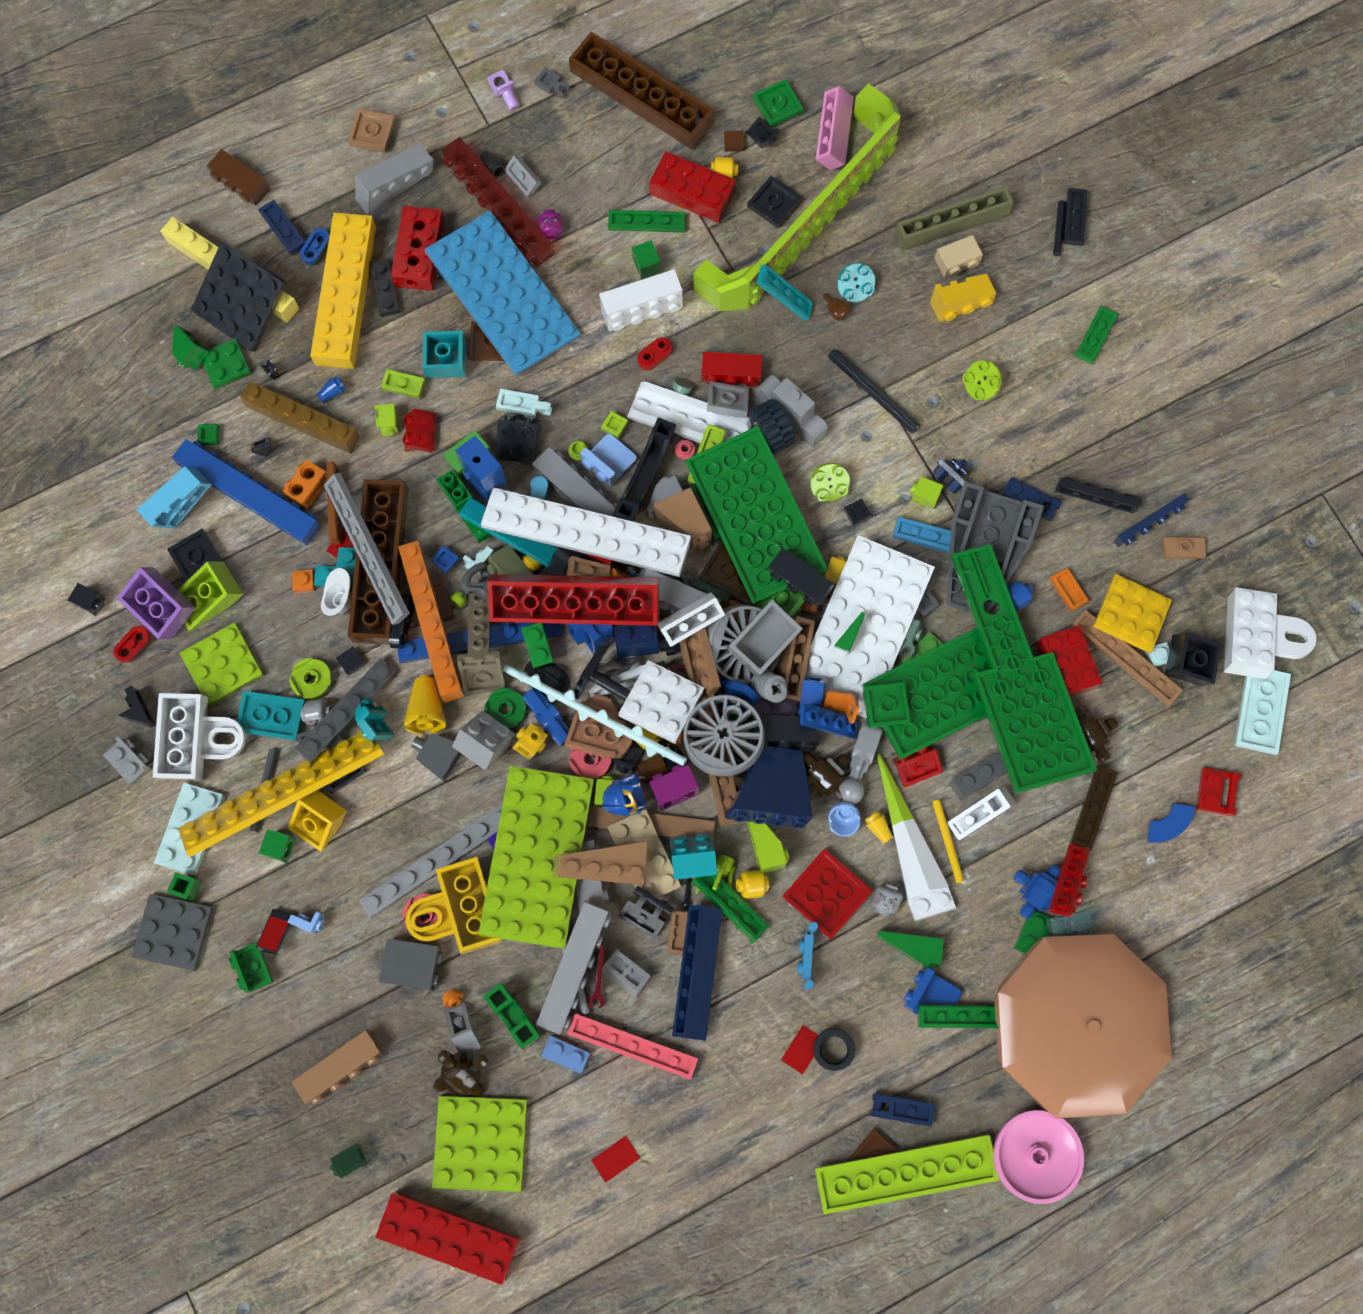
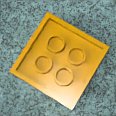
M1115 573L1093 627L1151 653L1172 599Z

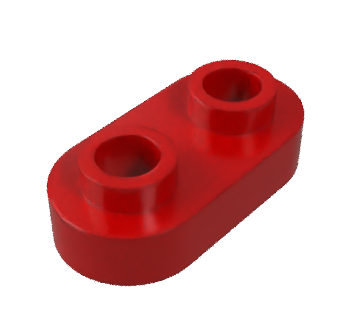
M659 337L644 348L637 356L639 367L649 371L669 357L672 353L671 341L665 337ZM664 344L665 347L660 348L659 345ZM649 356L650 359L645 360L644 357Z
M142 626L131 628L115 646L113 651L115 658L122 663L132 662L150 642V632ZM143 635V639L138 641V637ZM129 650V654L124 656V652Z

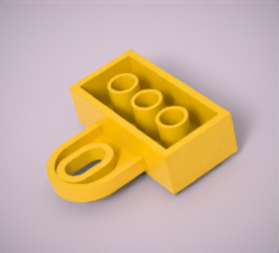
M477 857L436 869L442 892L415 901L406 913V926L414 938L424 942H431L455 935L461 955L502 942V939L478 935L487 888ZM431 912L438 915V920L435 924L422 928L417 927L415 924L416 918Z

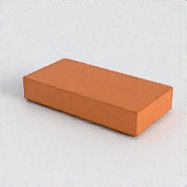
M1068 567L1049 578L1071 613L1090 602Z

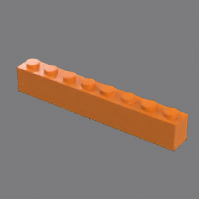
M418 541L398 546L440 697L444 703L463 698L464 693L423 550Z

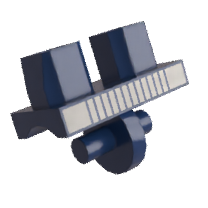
M940 458L937 462L939 465L932 474L940 481L947 474H950L953 479L946 487L955 494L961 490L964 482H966L958 472L960 471L964 476L969 472L964 467L967 461L963 459L958 462L953 458L950 463L955 467L952 469Z

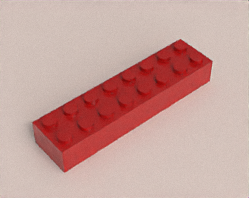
M492 574L488 580L489 622L657 626L660 618L659 578Z

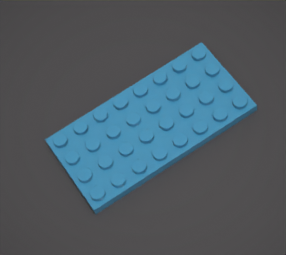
M491 211L486 212L425 248V253L515 376H518L580 337L581 333Z

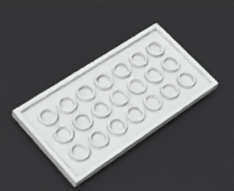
M859 535L857 536L810 646L805 676L826 678L824 698L828 690L853 693L860 706L857 715L867 719L861 685L892 669L933 573L934 566ZM861 612H865V617L850 653L834 648L836 642Z

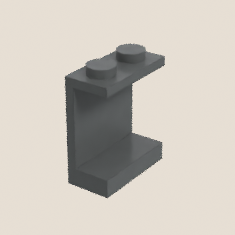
M387 939L379 982L433 991L439 982L437 968L443 961L441 948Z

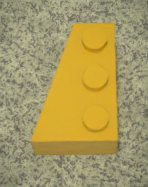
M982 274L968 277L965 279L966 282L957 283L954 280L950 282V285L944 287L941 284H936L930 304L938 321H951L958 315H967L977 308L990 306L994 302L996 292L988 275Z

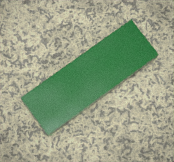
M1100 306L1074 357L1092 365L1118 313Z

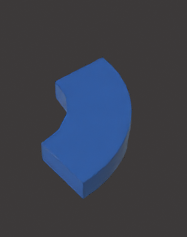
M1172 804L1169 814L1164 819L1149 822L1147 843H1163L1180 835L1190 824L1195 807Z

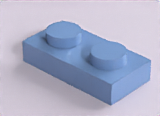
M552 1036L549 1037L542 1053V1057L581 1074L590 1056L589 1052Z

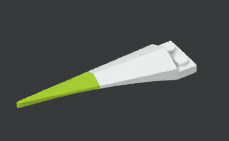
M878 753L877 759L893 828L906 899L914 922L954 910L956 906L948 888L949 886L884 760Z

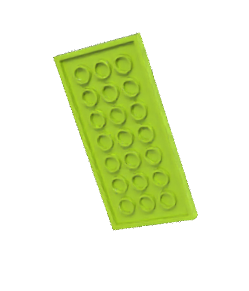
M515 766L509 767L478 933L479 936L565 949L577 879L553 877L555 855L582 851L594 779Z

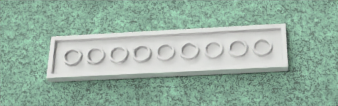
M498 488L492 489L481 522V527L678 577H680L691 541L690 535Z

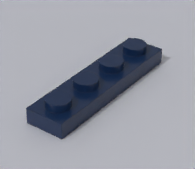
M1185 493L1119 534L1114 543L1118 548L1124 544L1129 546L1137 540L1136 536L1148 534L1153 530L1152 526L1158 523L1160 526L1170 519L1169 515L1172 513L1177 515L1185 510V504L1190 499Z

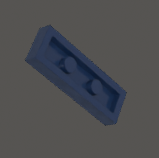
M274 199L258 209L263 219L290 255H293L305 244L304 239Z

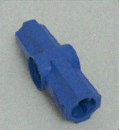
M536 688L530 689L522 698L535 714L537 721L544 730L550 733L557 745L560 747L565 745L569 728L561 719V715L552 703L549 704L540 690Z

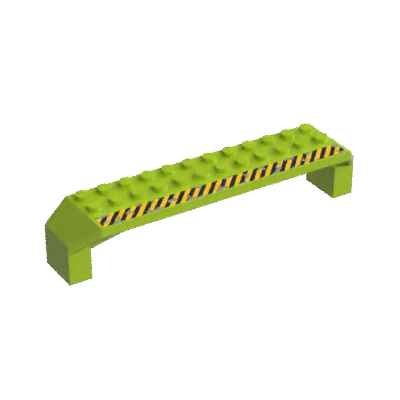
M868 83L856 96L853 118L874 133L871 139L756 264L727 275L706 259L693 273L694 291L719 311L749 309L752 304L756 305L761 298V294L765 291L757 284L760 266L768 265L777 274L782 276L789 263L793 264L796 261L799 252L802 249L806 250L811 243V239L814 236H819L823 226L826 223H830L834 219L835 213L846 206L850 196L854 197L857 194L860 185L863 182L867 183L872 176V172L875 169L878 170L884 163V159L894 153L901 118L896 103Z

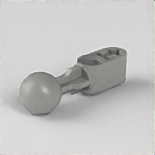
M863 721L851 755L849 778H846L839 786L844 800L842 802L857 804L862 800L864 786L861 783L863 774L868 772L869 766L873 761L883 731L882 727L868 729V723Z

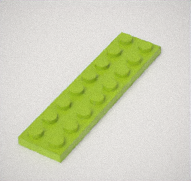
M989 1134L815 1167L824 1215L999 1181L994 1166L993 1148Z

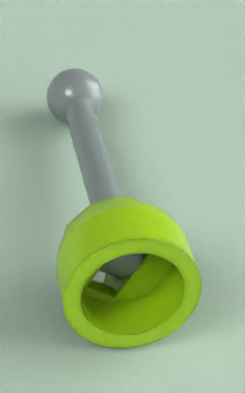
M485 569L483 571V575H481L475 582L480 583L485 577H489L491 574L488 572L487 569ZM460 591L455 592L449 599L461 610L466 605L467 595L471 591H465L464 593Z

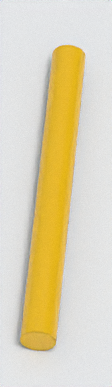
M932 801L956 884L965 882L941 801Z

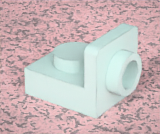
M487 546L484 550H480L477 553L475 561L465 555L463 557L464 567L468 570L480 562H484L486 565L489 555L493 554L494 551ZM485 569L478 571L477 573L482 575Z

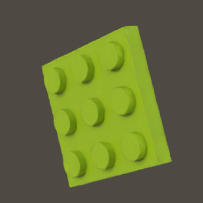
M235 622L179 652L201 695L208 697V706L264 676Z

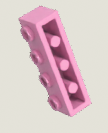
M840 86L824 93L816 161L829 170L841 167L846 162L854 97Z

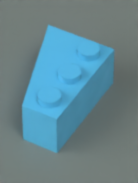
M185 466L145 501L137 511L152 527L175 529L212 484L197 468Z

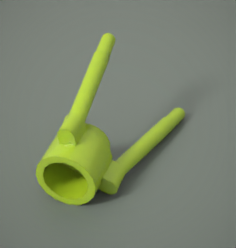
M725 855L718 856L716 860L718 874L713 890L717 889L721 877L727 876L728 873L727 885L732 888L733 874L736 869L733 867L734 859ZM697 888L695 890L696 894L700 892V889Z

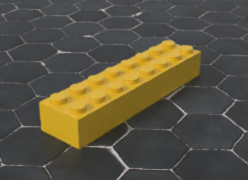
M333 213L310 355L315 366L355 369L370 272L369 262L372 259L376 225L372 216Z

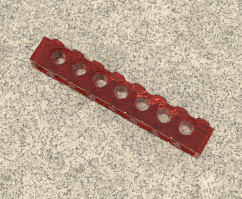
M460 137L442 149V161L448 169L452 168L457 180L464 182L466 190L470 195L474 194L476 196V200L482 209L486 208L492 212L506 233L512 238L517 248L524 252L523 255L529 263L532 262L538 267L555 255L554 246Z

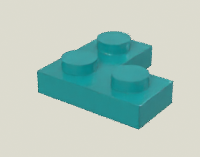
M339 547L336 567L316 565L314 586L325 588L329 574L334 569L342 568L349 573L350 589H353L356 561L355 548Z

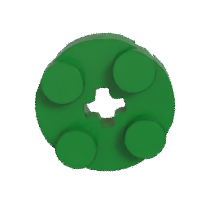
M502 688L494 691L489 696L484 705V712L512 730L524 722L526 704L519 693L508 688ZM506 704L507 707H511V710H509L508 714L506 715L504 713H500V710L503 709L502 705Z

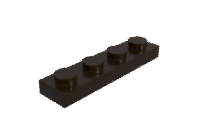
M1100 764L1096 765L1097 771L1093 773L1070 840V844L1088 847L1090 851L1092 850L1118 771Z

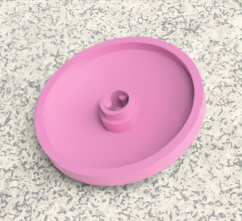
M1031 1110L1013 1116L1002 1126L995 1139L993 1161L1000 1181L1013 1195L1030 1203L1048 1204L1066 1197L1076 1187L1084 1168V1152L1077 1133L1063 1118H1055L1046 1111Z

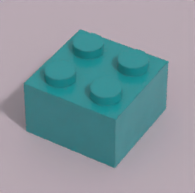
M463 330L423 332L422 369L426 378L466 377V340Z
M698 833L695 836L689 837L679 835L670 839L674 880L717 875L712 834Z

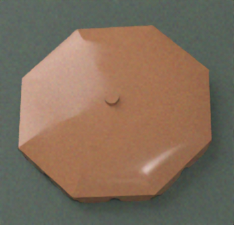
M1114 934L1042 937L1033 944L1021 959L1020 965L1015 967L998 987L995 996V1017L999 1027L997 1051L1001 1067L1013 1081L1026 1090L1045 1111L1055 1118L1127 1114L1172 1058L1166 983Z

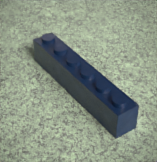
M689 905L672 1032L673 1037L706 1041L722 909L704 905Z

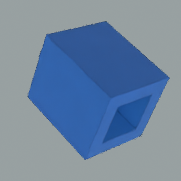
M806 675L803 680L800 704L805 703L821 707L824 699L826 678Z

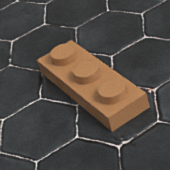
M706 628L692 636L691 646L696 653V666L701 672V685L705 688L706 695H712L717 692L721 685Z

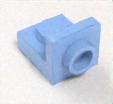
M316 911L311 923V918L300 913L298 917L291 915L287 923L316 934L317 931L322 929L325 919H323L324 914Z

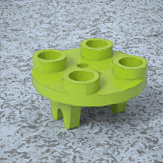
M981 360L970 365L963 375V382L972 398L975 400H989L999 392L1002 384V375L999 368L993 362Z
M825 463L819 466L810 478V488L819 501H835L846 496L848 493L850 477L847 470L840 464Z

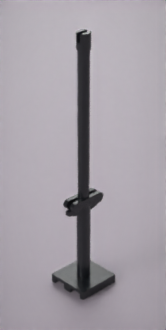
M598 647L580 675V679L574 689L576 699L580 698L590 681L626 701L630 694V689L597 670L607 651L604 647ZM692 727L689 729L690 731H697ZM688 737L693 741L701 740V737ZM732 752L736 765L745 762L739 755Z

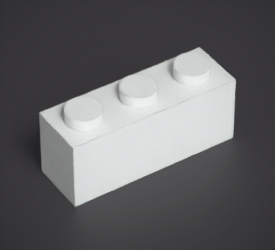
M709 593L660 621L658 627L671 647L725 616V613L716 597Z

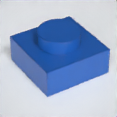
M443 545L430 561L447 575L460 558Z

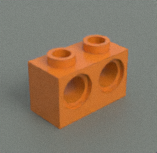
M306 459L303 464L301 463L297 467L293 478L285 483L283 493L289 500L307 510L327 482V473ZM310 473H315L312 478L307 479ZM298 489H303L301 494L295 495Z

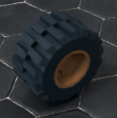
M770 399L749 411L752 428L759 425L773 455L795 444L793 426L786 412L777 401Z

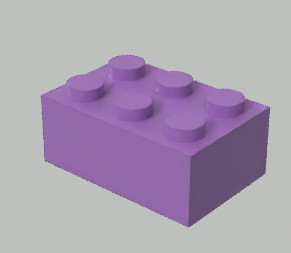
M140 567L117 598L158 639H173L196 608L153 567Z

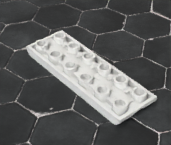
M641 382L627 416L629 419L654 427L657 418L660 417L677 425L675 435L698 443L702 441L707 424L727 430L724 441L751 428L749 417L741 418L707 412V402L648 382Z

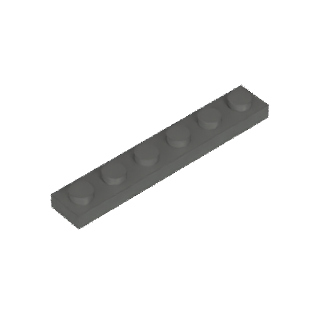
M380 658L302 739L294 750L310 763L355 716L358 704L366 697L372 698L396 671Z

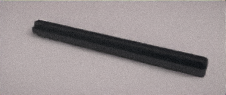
M833 349L829 353L828 358L909 432L915 433L919 429V423L837 349Z

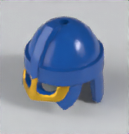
M636 773L612 781L603 793V809L614 815L622 817L642 813L638 809L646 807L645 798Z

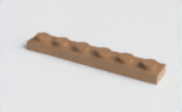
M1085 609L1071 627L1080 625L1085 639L1169 707L1183 690L1126 642L1093 627L1096 618Z

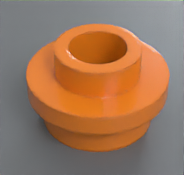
M456 988L447 991L442 996L444 1007H457L462 1002V992Z

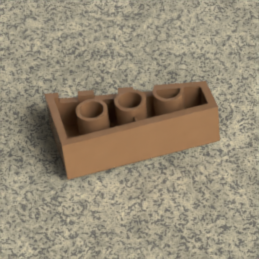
M647 841L555 855L553 877L644 885Z

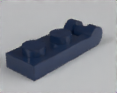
M1012 477L1002 493V496L1021 502L1027 500L1043 505V503L1048 505L1047 509L1043 508L1041 517L1048 521H1053L1056 509H1059L1062 504L1057 498H1051Z
M872 1094L874 1103L873 1109H870V1116L932 1127L935 1104ZM883 1102L889 1103L888 1112L881 1111Z

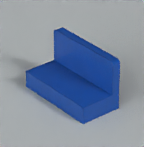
M721 676L719 678L721 688L725 691L724 695L738 697L754 707L760 696L748 685ZM718 703V706L723 709L724 703ZM728 703V706H731V705H735V706H736V704ZM743 707L740 708L743 715L747 710Z

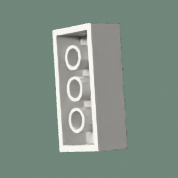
M675 269L599 294L601 312L609 332L613 330L619 331L625 326L637 325L643 320L649 318L656 319L662 314L674 313L683 308L682 288Z

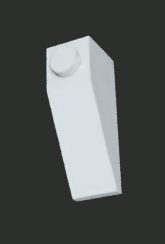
M1003 786L947 823L957 839L961 840L1016 805V802L1006 787Z

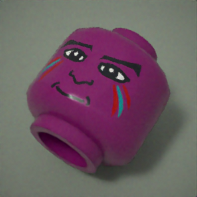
M547 209L538 216L539 234L546 240L558 239L559 235L564 231L561 214L556 213L553 209Z

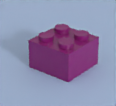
M678 765L672 768V772L666 775L660 773L652 777V781L649 782L650 789L660 811L699 795V787L689 765Z

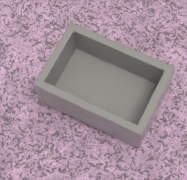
M771 600L726 649L757 677L766 670L803 628Z

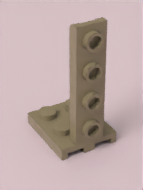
M469 593L468 654L457 655V664L464 694L494 692L498 689L506 688L500 653L490 652L489 604L477 593Z

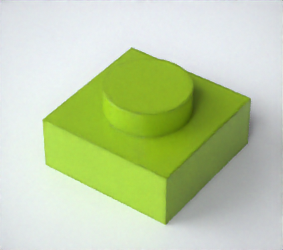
M610 411L601 426V430L619 439L628 425V420Z

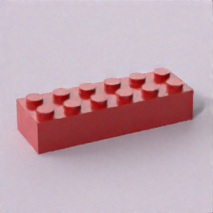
M398 1191L391 1193L375 1236L377 1239L503 1285L506 1281L521 1238Z

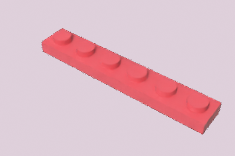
M574 1014L567 1033L570 1036L690 1080L698 1058L578 1014Z

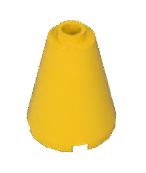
M420 675L414 680L404 719L405 730L410 733L424 735V731H430V734H436L443 731L446 727V719L435 679L429 675Z

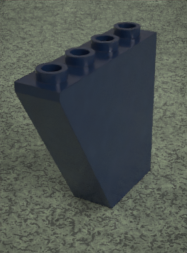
M764 746L757 761L749 768L725 814V818L736 822L748 821L755 824L765 823L773 824L774 826H792L796 829L804 828L813 818L803 752L800 750Z

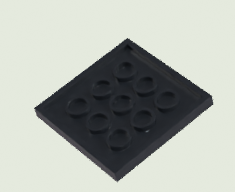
M221 241L191 311L230 338L236 339L239 344L249 351L254 352L260 343L287 282L228 242Z

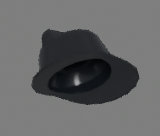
M531 660L526 664L524 672L532 677L538 674L542 683L563 694L567 692L570 680L566 672L552 662L533 668Z

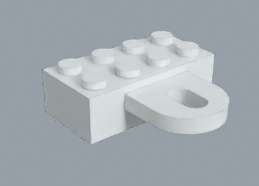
M1235 587L1228 596L1224 672L1266 679L1274 671L1275 656L1290 659H1300L1307 656L1316 645L1315 631L1309 623L1300 618L1277 615V594ZM1285 634L1300 635L1305 639V643L1288 641L1285 638Z
M159 693L153 778L203 780L204 759L227 760L237 756L242 751L246 741L243 727L231 718L207 717L208 697L204 695ZM218 733H233L235 741L229 745L217 744L215 736Z

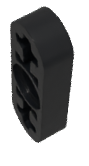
M401 595L409 614L399 624L392 625L389 636L391 648L403 649L415 609L412 595Z

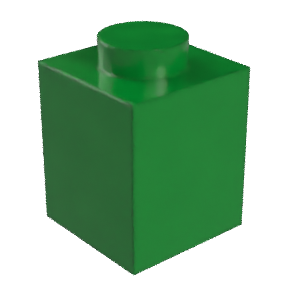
M175 872L167 893L194 902L202 881Z

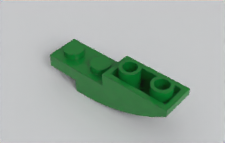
M453 469L436 479L459 515L469 498L473 499L472 495ZM460 517L478 543L492 536L490 533Z

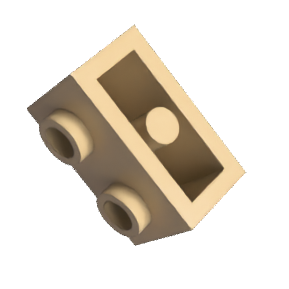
M971 235L938 248L934 259L945 278L950 275L952 277L956 276L965 269L976 268L980 264L983 254L975 238Z

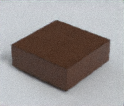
M743 130L724 131L725 152L744 151Z

